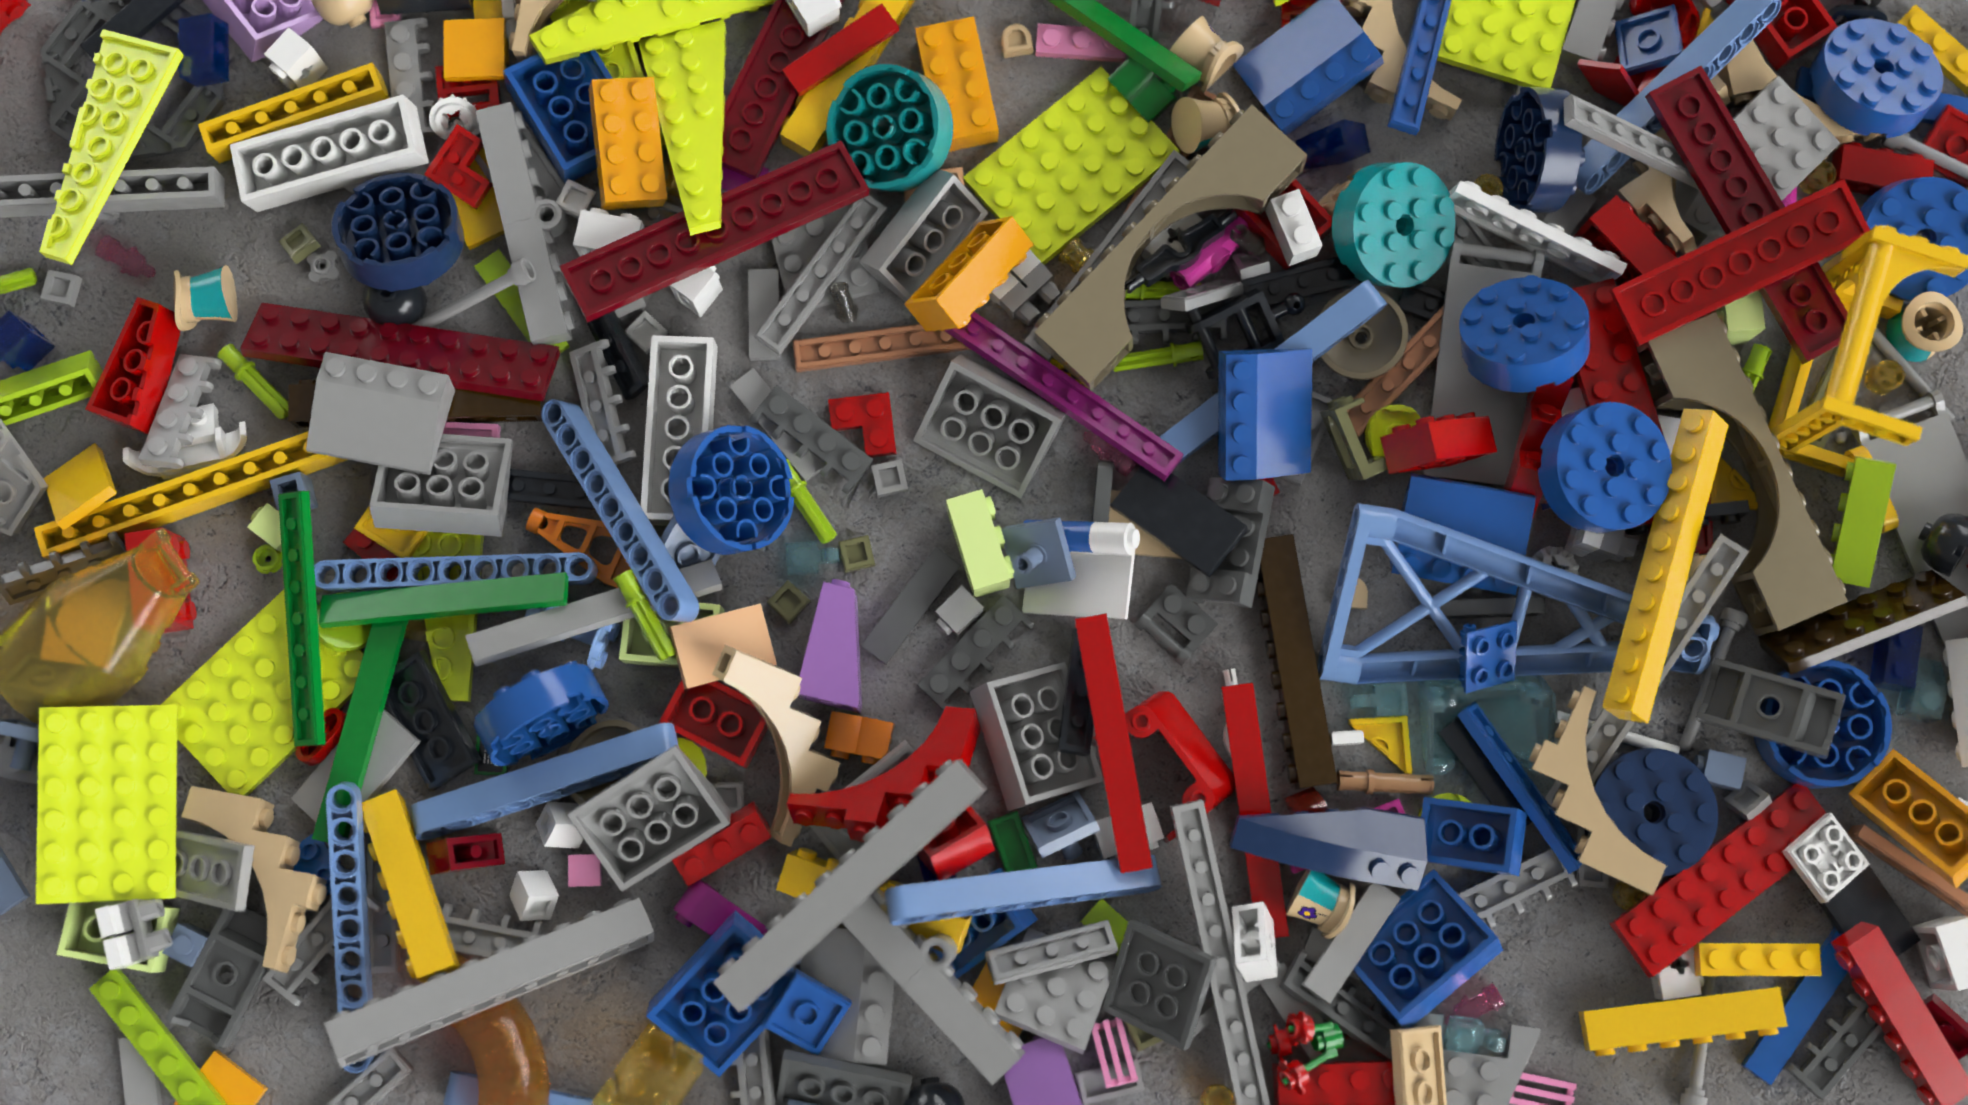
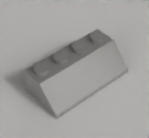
M938 169L917 187L859 262L876 280L907 301L969 232L985 218L988 211L954 174Z

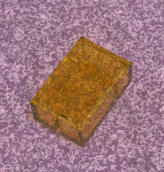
M648 1023L614 1070V1080L609 1078L593 1099L592 1105H680L703 1072V1055L678 1041L675 1045V1059L672 1058L674 1054L673 1037Z

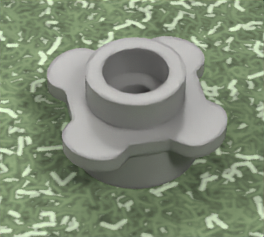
M328 250L325 254L317 255L316 253H311L307 257V262L310 264L309 279L313 282L335 280L339 276L338 265L335 262L338 258L337 254L332 250ZM322 264L326 265L324 269L320 268Z

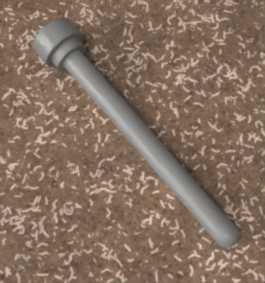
M1909 133L1892 138H1885L1884 135L1881 145L1894 150L1896 148L1901 150L1904 148L1912 153L1921 154L1925 159L1935 160V164L1968 179V165L1910 138Z
M521 258L511 264L507 274L412 325L434 327L513 284L525 286L536 280L535 269L529 260Z
M1728 607L1723 608L1719 619L1722 622L1720 627L1723 629L1679 742V747L1683 751L1691 749L1701 722L1697 721L1696 715L1704 700L1714 659L1725 660L1735 633H1739L1740 628H1744L1747 622L1748 615L1739 610Z
M1703 976L1704 985L1701 987L1702 995L1700 997L1714 995L1716 976ZM1708 1043L1694 1044L1689 1088L1685 1087V1092L1681 1093L1680 1105H1707L1708 1098H1705V1091L1702 1090Z

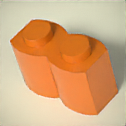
M831 711L824 748L831 750V757L848 760L850 754L862 756V763L874 765L889 753L895 724L888 721Z

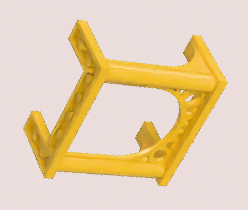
M1880 225L1874 226L1821 267L1847 310L1848 316L1825 395L1822 399L1800 412L1798 410L1813 359L1802 365L1794 349L1791 347L1768 425L1770 432L1775 434L1779 441V451L1783 458L1844 477L1847 462L1854 463V459L1811 445L1810 443L1842 425L1903 446H1908L1920 440L1923 427L1854 405V401L1878 318L1882 317L1889 320L1901 312L1904 300L1890 295L1891 290L1909 275L1928 269L1953 278L1968 269V255L1960 253L1958 248L1938 246L1929 243L1928 239L1922 236H1907L1898 233L1891 226Z

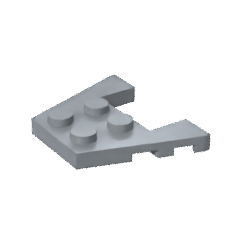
M0 419V532L12 536L19 533L45 493L48 485Z
M1428 1013L1415 1025L1416 1027L1441 1025L1442 1033L1444 1015ZM1509 1024L1505 1058L1443 1049L1447 1105H1508L1539 1038L1541 1029Z

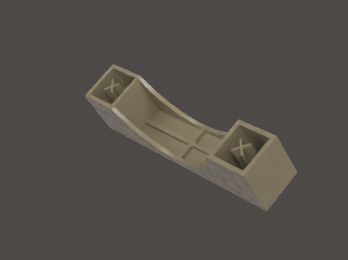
M1253 105L1246 111L1240 109L1229 122L1232 126L1224 134L1220 131L1211 139L1208 144L1210 149L1203 156L1197 154L1186 167L1189 171L1181 179L1175 177L1165 188L1167 194L1159 202L1154 199L1143 212L1146 216L1138 224L1132 222L1121 235L1124 239L1116 247L1113 244L1110 245L1100 256L1102 262L1095 269L1089 267L1078 279L1081 284L1073 292L1067 290L1058 299V308L1051 315L1046 312L1035 324L1037 329L1034 333L1037 343L1089 390L1093 391L1133 349V337L1125 315L1126 291L1124 287L1125 281L1130 278L1138 258L1149 243L1173 223L1195 213L1215 209H1238L1261 215L1266 210L1270 199L1278 197L1303 171L1307 154Z
M1715 312L1636 347L1655 409H1669L1682 413L1683 409L1714 410L1729 425L1725 439L1734 447L1747 468L1752 481L1755 500L1758 503L1755 531L1748 550L1749 552L1732 576L1731 581L1755 634L1759 635L1782 630L1843 604L1848 600L1845 596V585L1836 576L1832 568V557L1829 551L1823 548L1818 537L1820 534L1819 528L1815 521L1810 519L1806 511V500L1803 494L1796 489L1792 480V469L1780 454L1779 441L1775 434L1769 430L1766 423V412L1757 403L1753 395L1754 387L1750 378L1743 373L1740 366V355L1731 346L1727 338V327Z

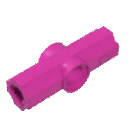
M1239 216L1237 220H1234L1225 227L1224 236L1202 250L1199 259L1192 266L1182 271L1170 272L1174 285L1182 291L1195 287L1210 272L1212 274L1218 272L1229 260L1231 253L1250 237L1251 230L1247 222Z

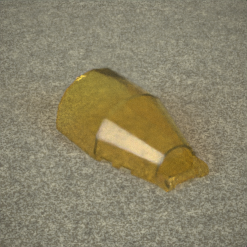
M165 529L153 532L136 548L54 580L0 631V694L13 709L39 725L40 707L112 706L145 676L149 668L146 665L152 653L157 652L162 644L159 642L166 628L171 627L186 596L200 583L195 573L189 572L169 542L171 537Z

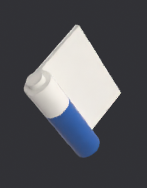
M1026 519L1023 523H1029V522H1035V521H1041V520ZM1061 521L1077 577L1072 581L1026 587L1022 612L1024 614L1088 617L1107 613V617L1110 619H1128L1135 548L1138 547L1140 542L1139 531L1135 529L1132 523Z

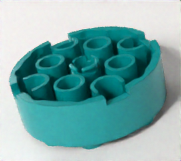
M878 64L866 67L846 80L843 84L844 88L839 93L836 101H832L829 109L826 129L828 146L842 140L869 188L887 192L908 191L918 187L940 169L951 147L953 118L945 95L931 79L898 65Z
M1381 162L1362 168L1352 176L1353 180L1345 191L1340 192L1333 211L1332 237L1341 263L1347 265L1351 272L1355 274V278L1362 282L1369 280L1375 286L1406 288L1426 281L1442 266L1454 242L1456 222L1454 202L1449 198L1450 193L1446 185L1436 173L1417 163Z

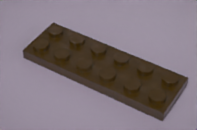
M1934 570L1922 571L1911 578L1891 583L1887 587L1872 593L1862 594L1857 599L1833 607L1782 630L1761 635L1758 637L1760 647L1791 675L1968 606L1967 595Z

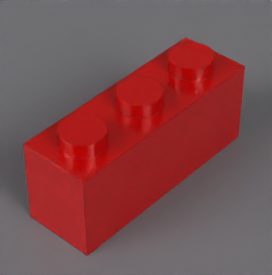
M1846 143L1833 153L1828 186L1844 179L1851 192L1872 196L1884 186L1899 180L1933 177L1935 160L1925 159L1923 155L1916 153L1903 155L1894 153L1889 148L1870 149L1865 148L1860 143Z
M752 801L731 814L728 826L672 859V862L687 886H690L772 838L770 826L756 803Z

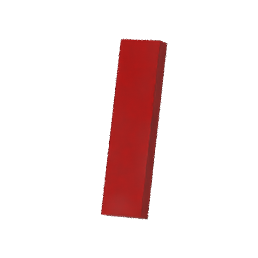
M881 3L783 68L782 73L799 97H801L900 31L899 26Z

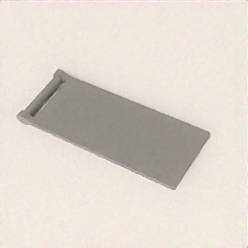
M1454 239L1449 252V265L1439 338L1440 346L1437 356L1430 416H1434L1435 421L1436 418L1455 414L1456 418L1458 415L1475 412L1476 417L1489 416L1497 452L1451 467L1423 470L1425 476L1499 486L1505 485L1524 418L1527 392L1498 390L1483 384L1470 374L1468 366L1462 358L1459 320L1466 304L1482 288L1504 280L1522 278L1528 275H1535L1541 278L1545 251L1534 249L1533 252L1474 245L1463 243L1460 239ZM1460 256L1531 264V273L1460 264Z
M1938 389L1927 392L1926 397L1881 413L1896 419H1902L1929 408L1933 410L1934 417L1915 423V425L1923 427L1920 440L1908 446L1879 437L1870 440L1867 433L1850 428L1859 446H1865L1873 459L1895 462L1897 464L1890 492V499L1899 519V526L1894 530L1913 576L1919 572L1932 569L1923 560L1921 554L1923 541L1918 539L1927 522L1934 524L1940 516L1948 513L1968 516V462L1947 414L1943 395ZM1967 547L1965 554L1950 577L1938 574L1966 594L1968 601ZM1968 606L1932 620L1942 645H1945L1946 640L1968 638Z

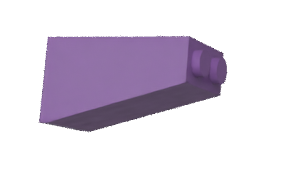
M832 579L831 583L823 582L799 676L802 678L798 697L803 700L861 713L862 691L858 598L855 590L850 587L849 582Z
M1038 1035L1033 1037L1034 1041L1023 1044L1021 1048L1025 1051L1024 1055L1004 1074L1013 1105H1082L1063 1046Z

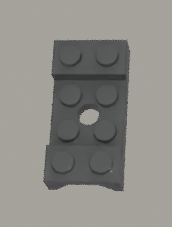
M1209 477L1206 497L1247 525L1248 530L1239 540L1238 546L1233 551H1230L1210 578L1195 567L1191 568L1186 598L1203 604L1205 601H1214L1252 608L1275 491L1273 485L1264 480L1225 481L1223 478Z
M1715 658L1710 681L1696 719L1701 723L1728 731L1731 729L1791 747L1795 751L1827 759L1845 702V694ZM1764 700H1776L1780 705L1779 711L1771 716L1762 713L1760 706Z
M248 907L245 908V911L223 909L165 1020L189 1027L211 1038L215 1045L220 1048L232 1045L246 1018L243 1014L268 969L262 967L267 944L266 916ZM225 965L231 966L234 970V978L228 984L222 982L219 976L221 968Z

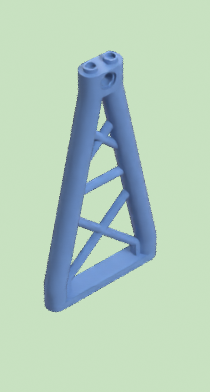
M1357 503L1353 509L1318 656L1317 669L1319 680L1355 685L1458 680V675L1460 674L1459 657L1463 656L1459 654V648L1464 646L1461 645V637L1440 607L1488 576L1519 586L1511 621H1517L1515 677L1612 672L1620 641H1606L1600 630L1614 621L1625 624L1632 594L1395 508ZM1394 542L1472 569L1473 571L1432 597ZM1366 544L1381 546L1421 604L1358 645L1342 644ZM1532 591L1566 603L1581 626L1555 644L1517 646ZM1587 611L1599 616L1592 620ZM1428 614L1453 648L1369 653ZM1706 615L1689 640H1694V642L1689 646H1685L1669 671L1700 675L1704 669L1706 670L1709 667L1712 643L1717 640L1719 635V624L1715 622L1712 615ZM1588 637H1589V639L1591 640V642L1580 643V642L1584 641L1585 639H1587Z

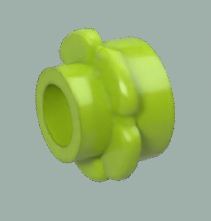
M270 544L260 546L253 554V563L257 571L262 574L275 573L283 565L281 562L282 552L276 550ZM268 556L271 557V561H270V562H267V561H266V558H267Z

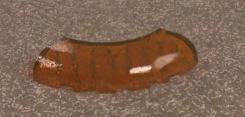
M456 954L460 965L470 961L464 956ZM517 998L449 1024L464 1039L474 1059L479 1084L478 1105H549L550 1080L544 1048L532 1020Z

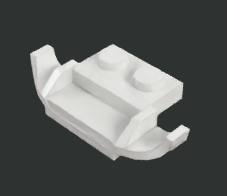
M214 403L197 406L204 413L201 419L192 418L186 434L194 438L192 445H182L177 458L185 462L182 469L145 466L139 460L141 451H135L129 447L122 448L123 462L142 474L162 477L163 480L180 477L235 457L246 444V422H239L237 430L225 433L221 426L219 427L218 409Z

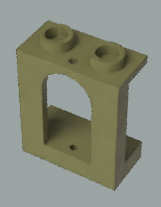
M1352 395L1341 396L1327 402L1328 408L1321 411L1320 414L1347 479L1365 480L1388 469L1385 456H1371L1368 458L1365 456L1347 413L1348 409L1365 401L1364 398L1353 399Z

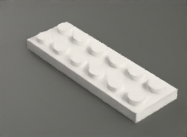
M1460 180L1449 191V198L1454 202L1456 215L1530 252H1533L1534 249L1545 251L1546 260L1592 283L1612 278L1615 280L1623 274L1627 266L1626 263L1619 260L1620 257L1617 254L1606 250L1600 251L1592 247V243L1582 237L1574 238L1564 233V229L1554 223L1546 224L1536 219L1537 216L1533 212L1526 209L1518 210L1510 206L1507 199L1498 195L1491 196L1481 191V187L1473 182H1463Z

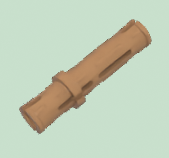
M1366 769V772L1338 770L1336 775L1338 781L1336 784H1339L1336 788L1339 791H1364L1365 794L1391 792L1432 795L1434 792V781H1431L1434 779L1433 775L1374 772L1373 769Z

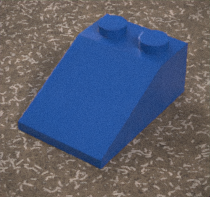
M1424 797L1421 817L1425 819L1427 862L1519 877L1527 820L1526 812L1517 808Z
M999 868L990 874L1004 873L1002 868ZM1028 908L974 915L962 950L956 955L954 961L950 963L955 970L953 975L958 979L986 959L985 952L1001 948L1035 923L1038 919L1033 911ZM933 949L939 958H943V952Z

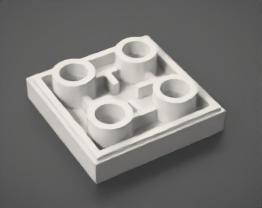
M1825 813L1782 851L1820 903H1827L1870 865L1832 813Z

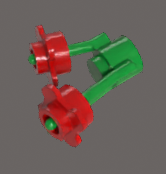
M1299 1011L1297 1015L1294 1013L1288 1014L1286 1029L1278 1030L1277 1025H1273V1034L1268 1035L1267 1047L1270 1048L1272 1055L1277 1054L1279 1066L1282 1069V1072L1279 1073L1282 1084L1288 1090L1294 1089L1299 1095H1303L1305 1093L1304 1085L1309 1083L1308 1071L1328 1059L1338 1057L1337 1049L1343 1048L1344 1038L1338 1024L1331 1021L1323 1024H1314L1313 1019L1309 1015H1306L1304 1011ZM1310 1041L1315 1051L1323 1053L1304 1066L1298 1060L1287 1063L1283 1059V1056L1292 1055V1046H1297L1299 1043L1307 1044Z

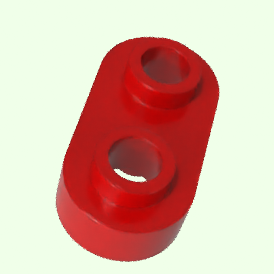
M338 708L326 710L324 712L326 744L297 746L295 751L297 759L309 766L320 764L339 743L347 714Z

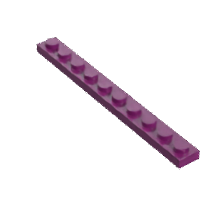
M976 312L970 315L971 320L963 328L944 330L1163 481L1168 478L1182 460L1184 455L1182 452Z

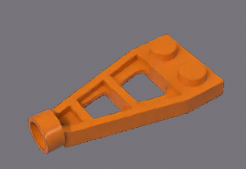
M536 507L532 510L526 523L525 529L527 531L542 536L563 553L579 552L589 556L594 560L598 568L596 578L606 585L618 588L613 579L631 569L619 548L612 562L608 565L598 562L589 552L594 538L598 536L612 538L603 521L548 513ZM546 520H548V525L544 528ZM573 526L586 530L587 534L579 549H575L562 541L561 535L565 527ZM582 561L578 563L585 570H588L587 562Z

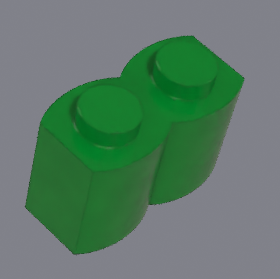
M1131 57L1107 78L1148 123L1151 120L1154 122L1177 99L1173 95V92L1176 90L1175 87L1162 78L1159 80L1153 72Z

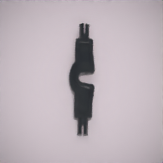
M1228 209L1217 218L1211 214L1201 222L1182 231L1178 241L1185 250L1183 253L1177 252L1167 244L1162 245L1149 258L1136 266L1135 275L1125 281V291L1127 290V293L1130 294L1142 284L1150 287L1170 272L1182 271L1192 266L1199 259L1202 250L1224 236L1225 227L1238 219L1236 212H1233V209Z

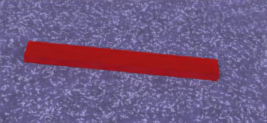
M1107 613L1075 619L1120 871L1121 873L1150 869L1153 868Z
M1253 683L1223 686L1221 689L1239 815L1272 813ZM1245 852L1252 903L1264 902L1274 921L1275 938L1289 936L1279 862Z

